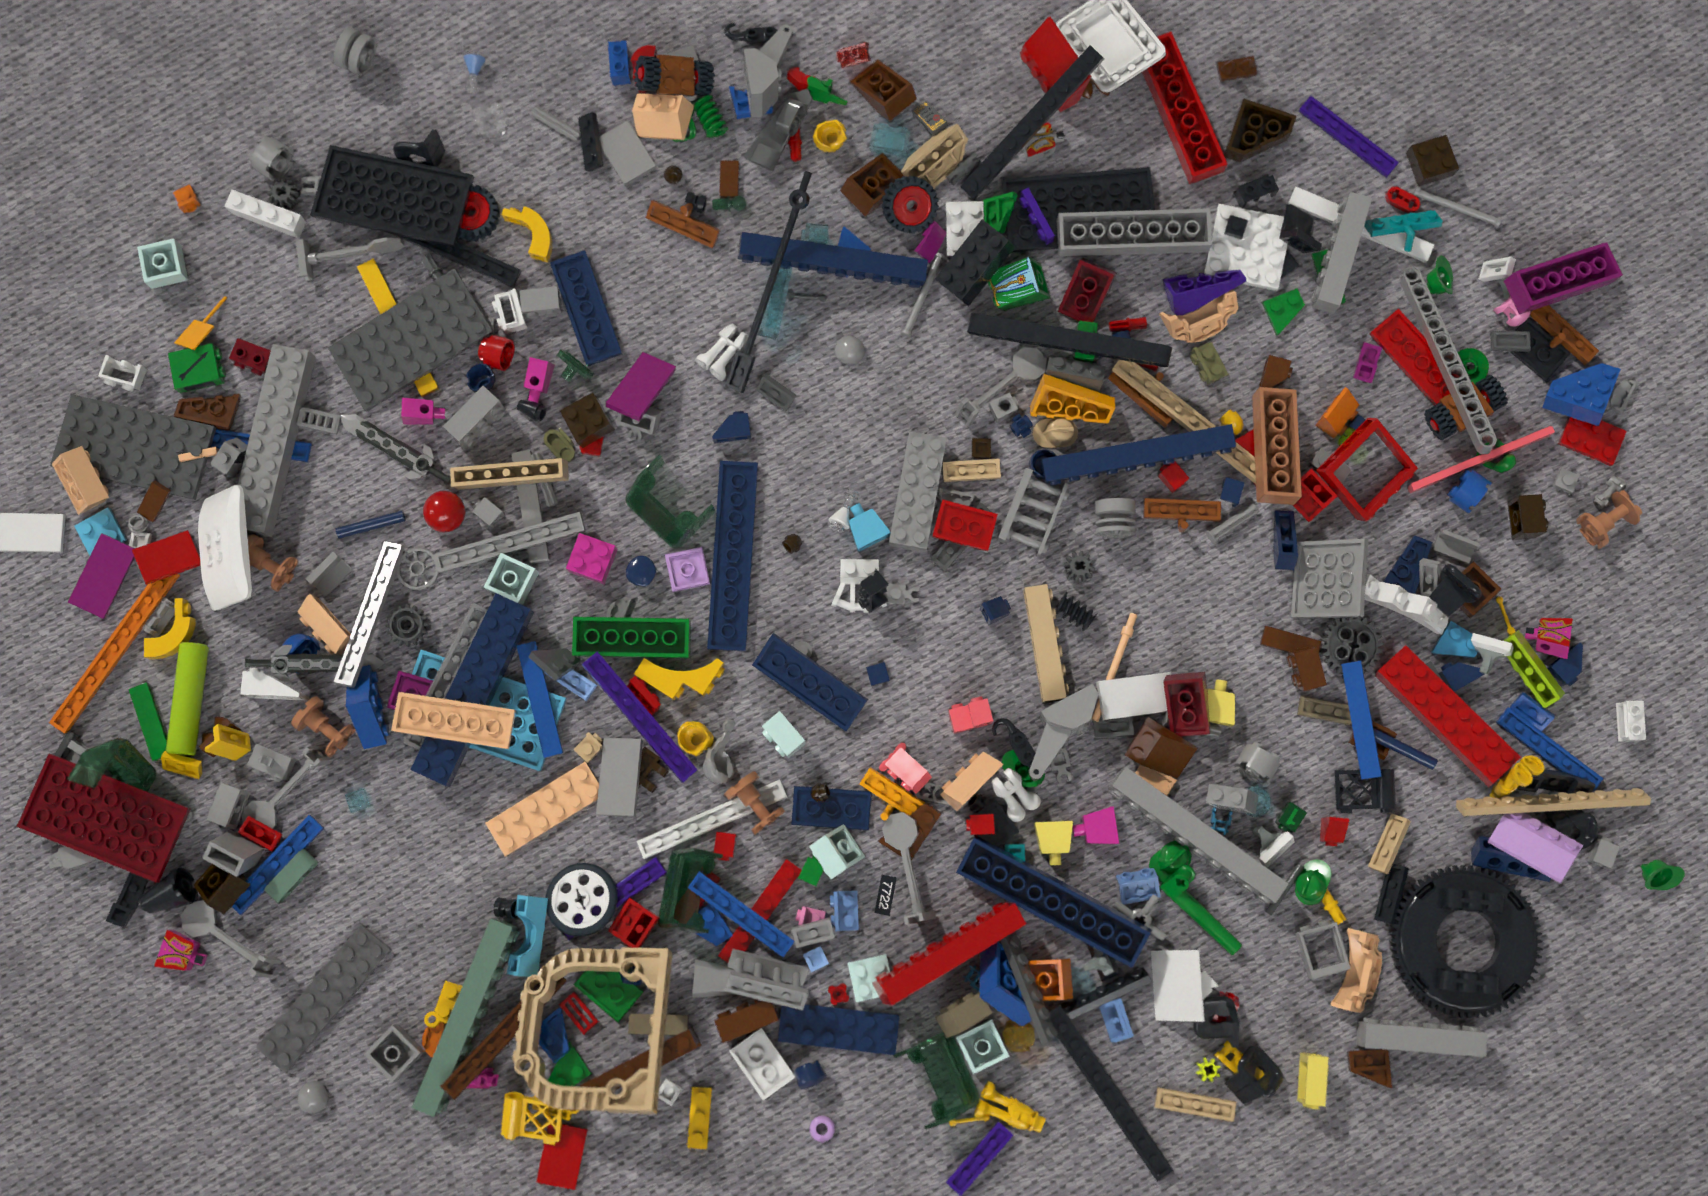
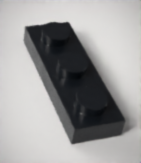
M594 112L578 118L584 168L588 172L603 167L597 113Z
M1392 864L1388 875L1385 874L1374 920L1392 925L1395 924L1409 871L1408 867Z

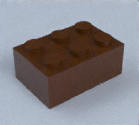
M754 999V1004L749 1005L746 1002L735 1007L737 1011L731 1013L730 1010L719 1013L717 1015L718 1018L714 1022L722 1043L779 1021L780 1016L775 1004Z

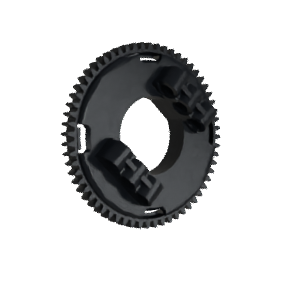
M1457 865L1452 866V870L1448 866L1445 867V873L1442 868L1437 869L1438 875L1435 871L1430 872L1431 877L1424 875L1425 882L1422 879H1418L1419 886L1416 884L1411 885L1414 891L1406 890L1409 897L1402 896L1405 903L1400 902L1402 908L1397 911L1399 914L1396 917L1397 922L1394 925L1390 924L1391 927L1395 928V931L1389 932V934L1395 936V939L1389 940V942L1395 943V946L1391 947L1390 950L1396 951V954L1391 957L1398 958V961L1393 963V965L1401 967L1396 971L1397 973H1404L1400 979L1408 980L1405 986H1413L1410 992H1418L1416 995L1417 999L1424 997L1422 1000L1423 1004L1430 1001L1428 1007L1433 1008L1436 1005L1437 1012L1443 1009L1444 1014L1448 1015L1450 1012L1453 1017L1456 1016L1457 1012L1459 1018H1463L1465 1014L1467 1018H1471L1472 1013L1475 1018H1479L1480 1013L1483 1017H1487V1011L1490 1015H1494V1009L1502 1012L1501 1005L1503 1008H1509L1507 1002L1515 1004L1513 997L1521 999L1518 993L1525 994L1526 991L1523 987H1531L1527 981L1535 980L1531 974H1538L1534 966H1540L1541 964L1536 962V959L1542 958V956L1537 954V951L1543 950V948L1538 947V944L1543 943V940L1537 939V936L1542 935V933L1536 932V929L1541 927V925L1534 923L1538 917H1532L1531 914L1535 910L1528 909L1531 902L1524 903L1527 896L1520 897L1519 895L1522 891H1514L1515 884L1508 886L1509 879H1505L1502 882L1503 875H1498L1495 878V871L1490 872L1488 875L1487 868L1483 869L1481 873V867H1476L1474 870L1473 865H1469L1467 870L1465 865H1461L1460 870ZM1430 883H1433L1434 888L1431 891H1429L1422 899H1419L1418 897L1424 891L1431 887ZM1455 911L1480 914L1490 924L1494 933L1495 948L1493 955L1484 967L1475 972L1452 969L1444 962L1437 948L1438 929L1443 920ZM1416 973L1419 976L1422 982L1427 986L1426 992L1422 991L1424 987L1418 982L1416 977L1411 974ZM1512 985H1514L1506 994L1502 996L1504 992H1506Z

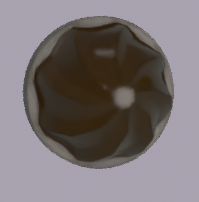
M669 166L664 171V178L668 183L676 184L682 179V171L677 166Z
M790 534L785 537L782 544L785 550L792 554L800 550L802 541L798 535Z
M817 783L812 787L811 797L816 801L825 802L826 799L830 798L828 785L826 783Z

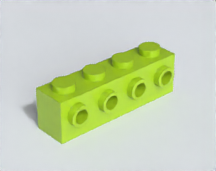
M1519 630L1502 640L1513 644L1512 655L1506 657L1511 662L1513 669L1520 674L1524 684L1533 692L1537 702L1544 709L1563 697L1565 692Z

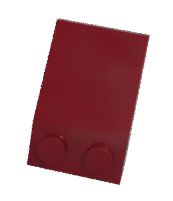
M1080 259L1057 312L1077 321L1094 322L1117 272L1088 259Z
M1205 672L1166 675L1163 683L1170 731L1178 736L1210 734L1208 689Z

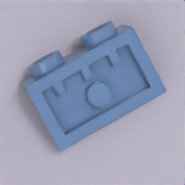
M1143 868L1140 871L1123 872L1116 875L1122 904L1146 901L1153 894L1161 898L1159 880L1154 868Z
M834 891V895L830 896V908L834 907V915H831L832 927H835V931L859 930L857 891Z

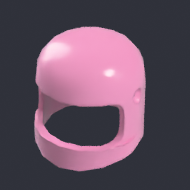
M1511 297L1499 307L1493 309L1497 315L1503 312L1508 317L1506 324L1511 327L1524 323L1531 313L1529 311L1519 315ZM1510 313L1515 315L1512 319L1510 318Z

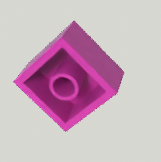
M579 533L566 569L570 573L605 585L618 549L615 545Z

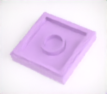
M702 547L665 555L672 592L710 584Z

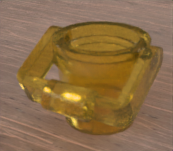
M1007 1020L1002 1038L1010 1052L1030 1051V1047L1033 1046L1035 1041L1032 1025L1027 1023L1022 1027L1019 1024L1012 1026L1011 1023L1016 1022Z

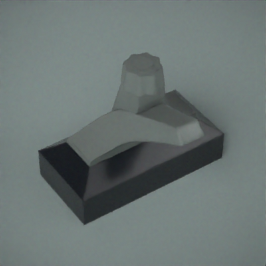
M1086 944L1092 959L1083 965L1085 972L1096 969L1101 981L1120 974L1113 957Z

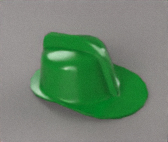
M1440 255L1437 257L1436 267L1427 274V287L1430 294L1440 295L1446 292L1452 294V268L1447 258Z
M1014 750L1006 752L1003 756V770L1005 771L1007 768H1010L1021 776V785L1023 787H1036L1044 781L1045 773L1039 780L1030 778L1029 767L1020 763Z
M1171 841L1153 855L1149 862V868L1155 869L1159 882H1163L1181 866L1190 865L1192 859L1190 849L1187 845L1182 846L1176 841Z
M1314 859L1308 861L1303 866L1304 870L1297 878L1295 885L1296 897L1306 905L1318 904L1323 899L1332 875L1331 868L1326 862Z
M1657 859L1649 864L1641 865L1643 870L1642 877L1645 880V887L1647 889H1672L1679 885L1685 876V871L1681 867L1668 865L1662 860Z

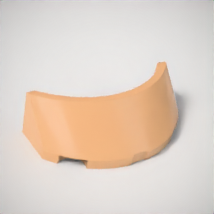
M1230 290L1194 312L1185 315H1169L1161 312L1159 315L1173 338L1186 341L1187 343L1204 341L1223 330L1228 325L1227 320L1230 316L1236 314L1238 310L1237 295L1234 290Z
M1348 928L1349 965L1351 969L1347 970L1343 984L1330 1006L1362 1013L1365 1009V1002L1367 999H1372L1378 986L1382 967V952L1378 951V943L1380 941L1378 935Z

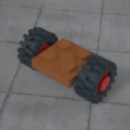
M660 54L656 57L641 56L636 61V72H634L636 78L634 80L636 87H638L637 89L640 91L655 92L657 89V94L691 97L694 95L707 96L714 87V67H712L713 64L709 61L694 60V57Z
M1489 375L1475 384L1473 381L1471 382L1487 417L1493 415L1494 411L1508 403L1504 387H1501L1500 381L1497 382L1496 377ZM1459 390L1461 394L1467 395L1465 391ZM1451 394L1441 398L1438 404L1425 410L1424 415L1426 416L1427 425L1430 426V430L1433 431L1434 436H1437V439L1444 440L1455 434L1457 429L1459 432L1466 430ZM1466 407L1469 411H1474L1473 408Z

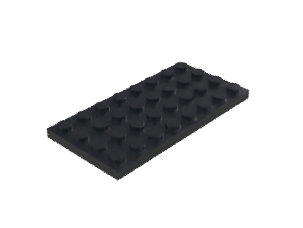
M330 145L310 215L323 220L455 247L474 176L463 172Z
M1150 167L1002 179L1003 194L1017 193V199L1006 226L1007 239L1016 246L1012 253L1058 249L1057 218L1059 213L1155 210ZM1029 188L1055 235L1054 241L1046 245L1044 240H1040L1036 225H1033L1029 220L1028 210L1024 209L1020 203L1021 191Z

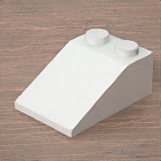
M249 668V671L242 672L241 695L260 699L309 700V696L267 674V671L259 668Z

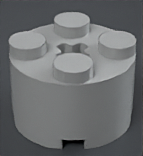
M264 136L257 148L250 153L249 160L253 169L271 181H275L277 178H284L293 166L291 158L295 154L292 149L277 139Z
M1254 742L1253 744H1246L1234 766H1239L1238 771L1251 781L1257 783L1260 780L1263 781L1262 785L1267 786L1278 770L1281 758L1275 753L1265 751L1260 743Z

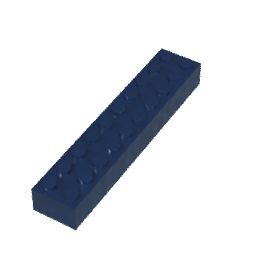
M495 593L445 699L489 706L534 611ZM426 737L410 770L450 787L471 743Z
M977 835L973 838L956 871L957 874L1007 901L1015 903L1018 907L1133 968L1151 934L1152 929Z

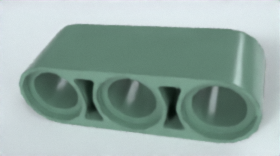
M305 849L300 850L272 879L264 891L280 904L317 866L318 861Z

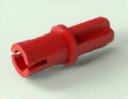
M800 127L794 136H790L788 141L790 157L793 162L801 161Z
M1126 317V320L1109 322L1110 332L1125 330L1130 332L1136 329H1147L1146 317L1134 319Z

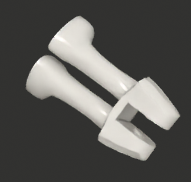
M733 323L719 332L720 339L709 351L699 354L695 358L699 366L705 370L710 369L711 374L720 381H723L727 375L725 371L727 363L736 354V351L742 352L749 336L742 332L732 342L730 339L738 329ZM727 345V346H728L727 350H726V351L721 355V357L712 365L713 360L715 359V357H716V356L719 354V352Z
M1007 768L1003 773L1008 781L1003 784L996 777L992 780V786L995 794L998 797H1003L1006 801L1008 817L1013 822H1019L1023 820L1026 813L1012 794L1015 792L1024 807L1029 810L1038 808L1041 799L1036 793L1026 791L1021 785V776L1012 769Z

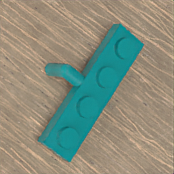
M1428 210L1426 212L1366 220L1364 227L1371 237L1405 232L1407 238L1404 250L1410 252L1415 237L1414 231L1441 227L1443 220L1435 210Z

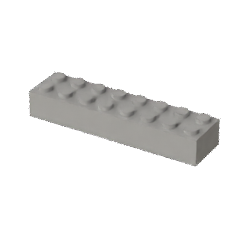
M1210 209L1059 213L1057 218L1058 257L1209 252L1212 247Z

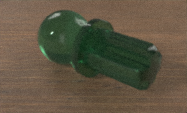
M729 196L728 198L712 200L713 210L730 211V208L733 207L735 210L741 211L747 205L746 199L743 196H736L733 200H730Z

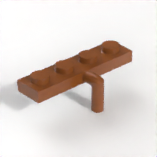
M652 200L645 217L711 248L715 247L721 231L691 217L690 214L693 209L691 203L681 206L680 211Z
M1549 305L1532 310L1530 316L1554 337L1549 343L1551 348H1555L1561 343L1584 365H1587L1599 352L1595 346Z
M1113 372L1108 377L1114 385L1164 428L1173 420V418ZM1158 372L1154 378L1161 382L1164 375Z
M1145 498L1143 518L1178 520V531L1184 532L1189 526L1186 520L1219 522L1221 520V501Z

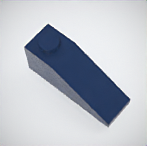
M1274 511L1273 555L1275 569H1295L1298 559L1294 511Z

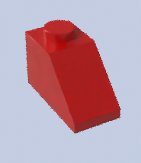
M1321 818L1320 842H1325V846L1337 847V843H1344L1349 818Z

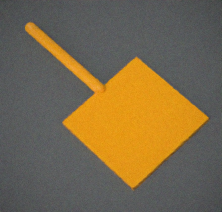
M224 296L202 322L193 320L174 343L195 350L214 328L213 325L206 322L226 301L227 297Z

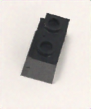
M1268 174L1240 185L1236 191H1233L1239 207L1244 209L1247 202L1252 200L1257 202L1260 197L1270 194L1271 198L1275 197L1279 188L1273 175L1269 176Z
M875 569L873 576L870 575L860 582V589L857 590L860 596L857 599L862 609L866 608L869 613L888 602L884 593L887 592L886 587L889 584L877 569Z

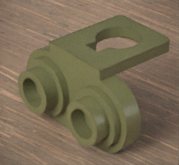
M560 427L558 428L559 431H547L543 438L545 445L556 458H562L568 461V463L571 462L575 457V450L573 448L575 445Z

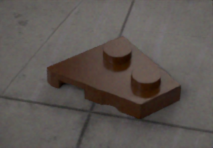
M1388 1049L1347 1051L1350 1072L1392 1088Z

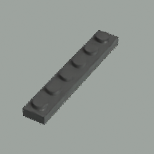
M1010 934L1000 941L1042 1046H1055L1060 1043L1057 1031L1053 1027L1049 1011L1046 1009L1042 994L1038 990L1035 976L1031 972L1028 959L1022 950L1021 941L1017 935Z

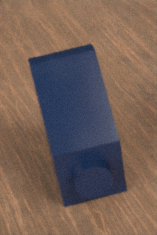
M736 411L733 412V415H729L713 434L714 444L751 439L748 413Z
M1001 596L982 603L980 611L988 626L1007 617L1011 609L1006 599L1003 600Z
M1581 642L1569 648L1567 659L1559 657L1547 667L1560 686L1567 684L1571 686L1578 680L1577 676L1582 673L1583 645Z
M1449 662L1440 667L1442 671L1439 672L1442 680L1454 692L1485 675L1479 672L1480 668L1460 662L1453 665Z

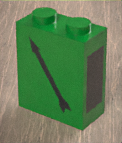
M213 343L198 346L195 350L188 348L168 353L174 389L179 393L224 384L226 372L220 362L223 358L222 352Z

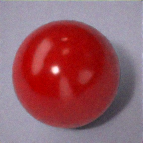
M450 491L433 493L427 498L423 506L425 522L437 532L447 533L454 531L463 523L466 510L463 501L458 495Z

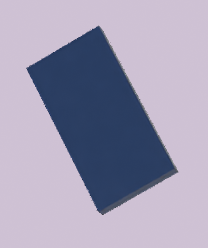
M794 786L791 825L838 828L844 824L847 829L869 831L872 792L829 788L830 798L822 802L816 801L811 797L812 787Z

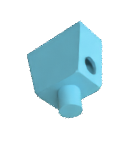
M860 503L850 508L854 518L849 520V524L858 552L890 536V530L873 509L864 512Z

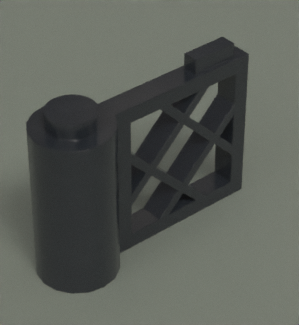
M1381 769L1382 777L1370 778L1371 782L1366 788L1357 781L1361 776L1360 770L1334 771L1336 809H1340V813H1352V809H1380V813H1392V809H1396L1394 769ZM1339 774H1347L1353 781L1345 788L1339 783ZM1351 774H1358V776L1354 778ZM1354 782L1363 789L1357 797L1347 790ZM1344 792L1354 799L1349 805H1340V796ZM1366 792L1371 796L1372 805H1363L1358 798Z

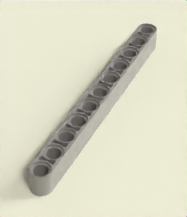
M1413 266L1408 267L1401 278V286L1475 449L1480 454H1488L1496 444V435L1420 270ZM1414 293H1420L1422 296H1417ZM1429 325L1436 326V329L1431 328ZM1436 341H1441L1444 345H1439ZM1444 358H1450L1452 361H1446ZM1451 374H1456L1459 378H1454ZM1459 390L1465 391L1467 395L1461 394ZM1466 407H1471L1474 411H1469ZM1474 424H1480L1482 428H1477ZM1485 440L1489 442L1490 445H1485L1482 443V441Z

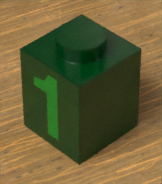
M1287 802L1275 823L1279 825L1278 829L1281 831L1293 833L1297 830L1307 812L1294 803Z

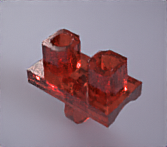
M869 42L839 49L836 52L837 62L841 63V68L871 61L868 52Z

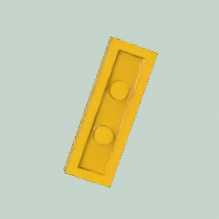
M692 1086L687 1148L707 1149L712 1088Z

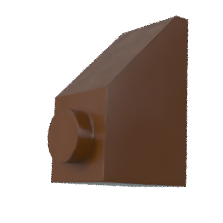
M1269 355L1265 361L1259 387L1275 388L1284 383L1287 378H1290L1293 367H1290L1291 360Z

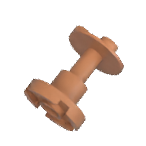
M1624 490L1612 494L1615 509L1608 514L1602 512L1594 517L1590 513H1583L1576 519L1577 524L1582 526L1579 531L1592 546L1597 544L1598 549L1606 546L1609 543L1607 532L1615 527L1614 523L1621 518L1634 525L1640 522L1642 510L1639 506L1632 503L1628 493Z
M253 534L248 537L250 566L252 565L258 570L266 569L274 574L271 581V589L278 592L284 583L289 584L294 577L292 571L297 566L298 559L291 556L281 565L270 559L271 554L262 549L264 545L263 538Z
M318 696L311 698L305 703L307 707L303 711L300 709L296 713L291 724L298 731L308 726L315 733L321 732L331 740L326 747L325 754L328 757H332L337 749L343 750L348 744L346 739L356 729L352 724H349L340 731H337L328 723L329 718L321 712L324 701Z
M753 771L738 781L735 786L728 789L724 795L729 801L738 796L745 807L750 806L761 820L751 829L756 835L766 825L773 823L785 810L783 807H780L770 814L759 799L761 794L753 785L760 778Z

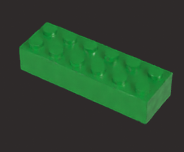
M573 617L572 656L591 657L598 651L602 657L690 658L691 620L681 618Z

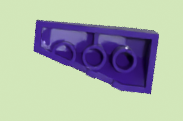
M1241 270L1219 271L1211 276L1199 273L1198 277H1187V274L1163 279L1169 306L1174 315H1185L1188 312L1195 311L1246 282V277Z

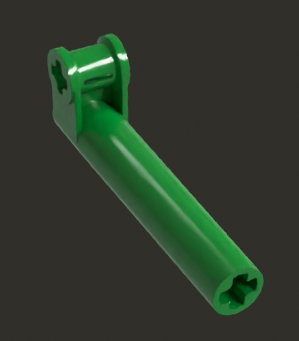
M1181 866L1172 875H1169L1160 884L1159 888L1231 956L1234 955L1241 948L1242 944L1186 890L1190 882L1195 878L1196 873L1190 866Z

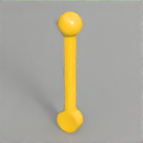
M1498 596L1496 602L1499 604L1505 619L1507 633L1511 635L1515 632V629L1511 627L1503 605V598Z
M986 1114L982 1118L971 1117L957 1120L950 1118L949 1125L953 1127L958 1123L980 1120L987 1122L990 1120V1116Z

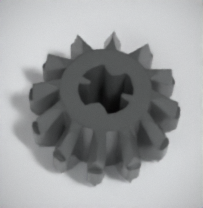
M282 178L281 182L275 179V185L269 184L272 190L267 191V194L270 196L268 200L271 204L284 209L287 206L292 209V203L298 204L296 198L300 197L299 188L297 185H294L292 180L287 181L285 178Z
M1073 551L1072 557L1066 556L1065 559L1068 562H1064L1063 567L1068 569L1064 570L1063 573H1070L1068 580L1075 577V583H1078L1079 578H1081L1082 582L1085 583L1086 577L1092 578L1093 575L1090 572H1094L1096 568L1090 566L1095 563L1094 560L1088 561L1090 554L1083 557V551H1080L1079 556H1077V553ZM1081 563L1083 565L1082 569L1076 570V566Z

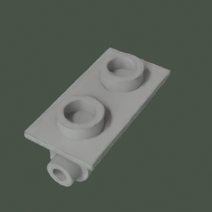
M164 596L142 629L156 638L159 637L175 615V603Z

